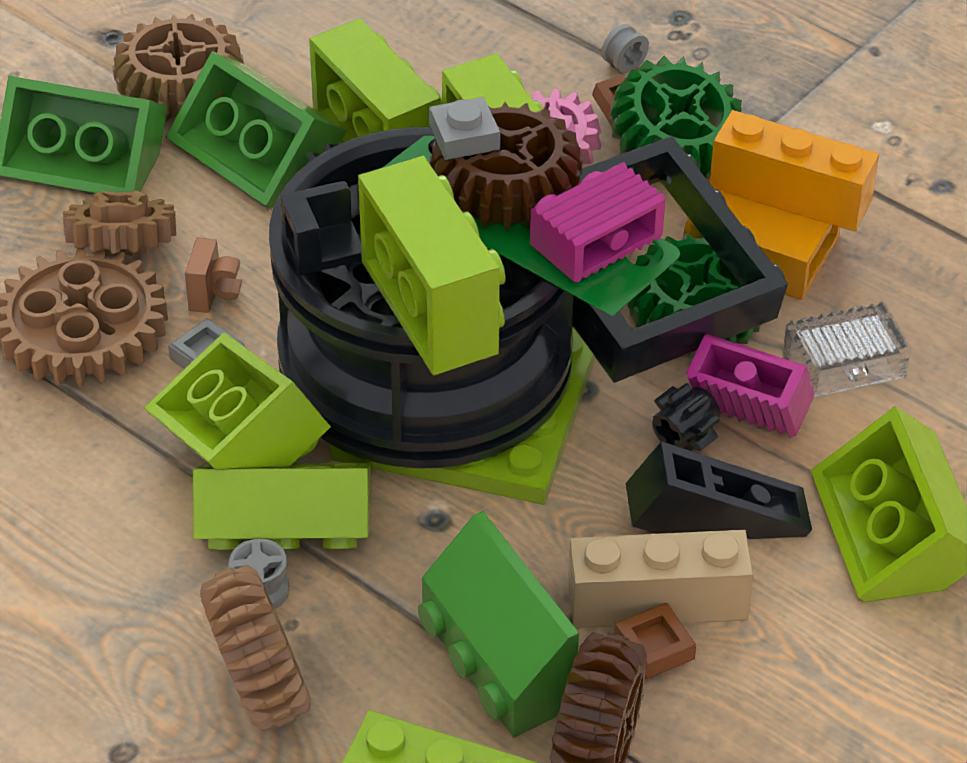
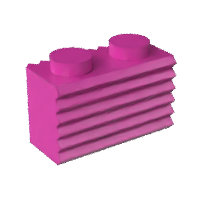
M625 162L602 173L599 171L592 172L579 185L558 196L555 194L547 195L531 209L530 245L573 282L579 283L582 277L588 278L591 272L596 274L600 268L605 269L609 263L615 264L618 258L624 259L627 253L632 255L636 248L641 250L645 244L650 245L654 239L659 240L663 235L666 199L662 192H657L655 186L650 187L647 180L643 181L640 174L635 175L632 168L628 169Z
M709 334L703 337L686 372L691 388H703L714 397L719 406L720 415L727 412L729 418L737 416L739 422L747 419L749 425L756 422L759 428L767 426L769 432L777 429L779 435L787 433L789 438L797 435L815 394V391H813L814 386H811L810 371H807L808 366Z

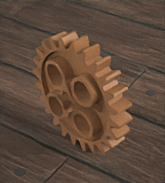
M78 248L75 257L68 258L60 249L56 251V261L48 262L45 258L38 256L36 257L37 269L32 270L20 266L18 268L20 280L6 279L4 281L6 293H0V346H2L6 360L15 358L16 367L19 372L32 367L35 380H40L51 372L54 374L55 385H60L67 375H74L77 385L82 386L87 374H94L101 383L106 380L105 370L112 368L117 373L125 375V362L129 360L136 364H143V350L156 351L158 349L156 337L165 336L166 334L164 321L168 320L163 284H157L154 271L143 272V263L140 259L126 265L125 252L122 251L112 259L106 258L105 249L97 251L94 256H86L84 248Z

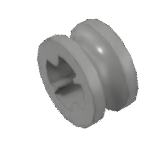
M623 24L609 33L603 43L601 55L606 62L614 64L617 70L622 73H628L631 69H636L645 59L649 50V41L644 35L636 33V30L630 25Z

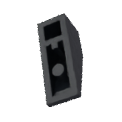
M662 441L625 483L632 526L655 534L746 530L747 539L807 537L812 531L803 487Z

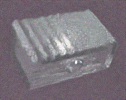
M881 301L877 306L874 304H870L868 307L858 305L851 307L847 311L841 310L837 314L831 312L827 316L821 314L818 318L806 316L796 322L791 320L786 325L782 356L783 359L808 366L807 371H810L811 386H814L813 391H815L814 398L906 378L911 346L887 304Z

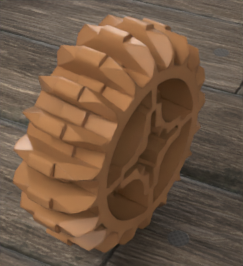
M173 14L171 19L163 21L154 17L153 24L151 25L137 24L136 32L125 33L124 41L116 45L112 68L117 91L123 96L151 100L168 106L165 120L167 122L171 117L178 115L212 51L244 64L236 35L228 34L225 25L214 26L211 18L197 21L193 14L189 15L186 19H177ZM222 90L216 93L217 99L223 97Z
M245 565L237 569L230 568L215 574V578L201 585V602L219 651L249 718L252 720L253 725L262 731L274 726L279 728L295 721L297 716L309 711L311 698L284 629L258 571L249 565Z

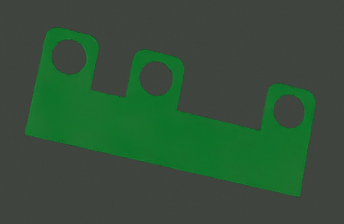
M423 136L384 167L423 155L430 164V156L432 154L429 152L428 146L435 139V136ZM474 219L478 228L479 238L487 248L494 249L498 254L612 317L680 256L679 249L673 244L661 238L659 240L654 239L651 243L656 244L663 251V258L659 263L652 266H639L630 262L625 256L624 259L618 258L615 264L609 263L605 269L600 268L596 274L591 272L588 278L582 277L579 283H576L530 245V228L522 223H513L507 231L504 224L492 223L484 229L481 219Z

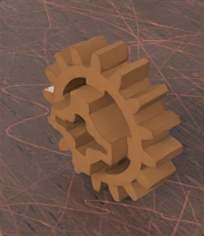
M107 190L93 194V200L85 199L83 200V205L72 204L69 206V211H63L65 242L74 243V248L77 249L89 246L90 252L94 254L105 249L106 256L116 255L121 251L125 252V255L138 256L147 252L146 247L157 248L158 242L169 243L171 236H176L177 234L174 205L165 204L163 199L149 201V196L141 191L110 192Z

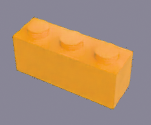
M732 110L713 142L710 185L716 190L856 232L873 199L880 153L812 134L802 129H795L761 119L755 115Z

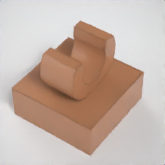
M196 237L185 270L189 311L209 313L215 295L227 300L238 298L242 286V279L236 278L240 267V260L231 256L219 257L217 239Z

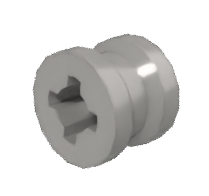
M252 539L244 541L235 547L229 557V569H237L249 565L257 570L274 608L276 609L281 606L289 594L288 563L284 549L276 542L268 539Z

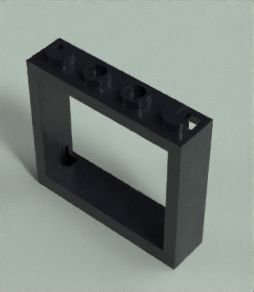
M673 136L584 167L580 175V183L592 172L599 171L602 173L625 162L628 169H633L635 175L640 174L643 181L647 180L649 185L661 181L742 287L633 330L620 312H617L612 317L574 296L573 327L613 383L696 351L706 334L726 339L778 318L788 286L781 269L768 259L756 243L750 229L739 222L728 208L721 192L710 185L699 171L694 158L690 154L685 153Z

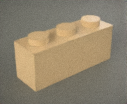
M746 530L570 538L568 587L572 623L575 628L615 626L617 622L664 603L670 606L681 623L748 620L753 569Z

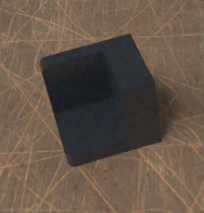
M341 181L280 195L283 239L299 276L362 261L361 240L352 223L351 192L346 182Z

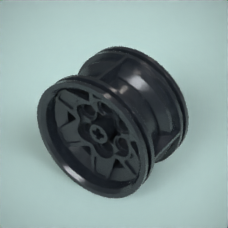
M431 127L391 129L361 136L339 144L322 153L299 170L286 184L280 195L341 181L346 182L351 192L352 223L361 240L358 175L383 168L423 136H434ZM435 139L432 140L428 146V150L431 154ZM279 195L269 223L271 268L278 291L280 321L277 330L279 372L294 382L331 426L321 436L323 440L344 452L379 464L406 468H442L477 462L506 451L531 436L553 415L567 391L571 377L574 295L498 254L505 271V282L499 285V301L505 318L504 326L499 328V354L433 376L362 261L299 276L283 239Z

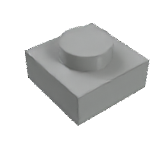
M484 97L457 100L453 103L429 107V125L445 160L500 150V131Z

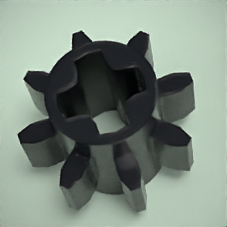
M685 383L678 389L672 386L654 400L660 411L653 416L652 426L660 442L662 441L689 451L695 448L700 452L719 437L712 427L720 422V409L714 397L705 389L700 387H693L691 389L690 385Z

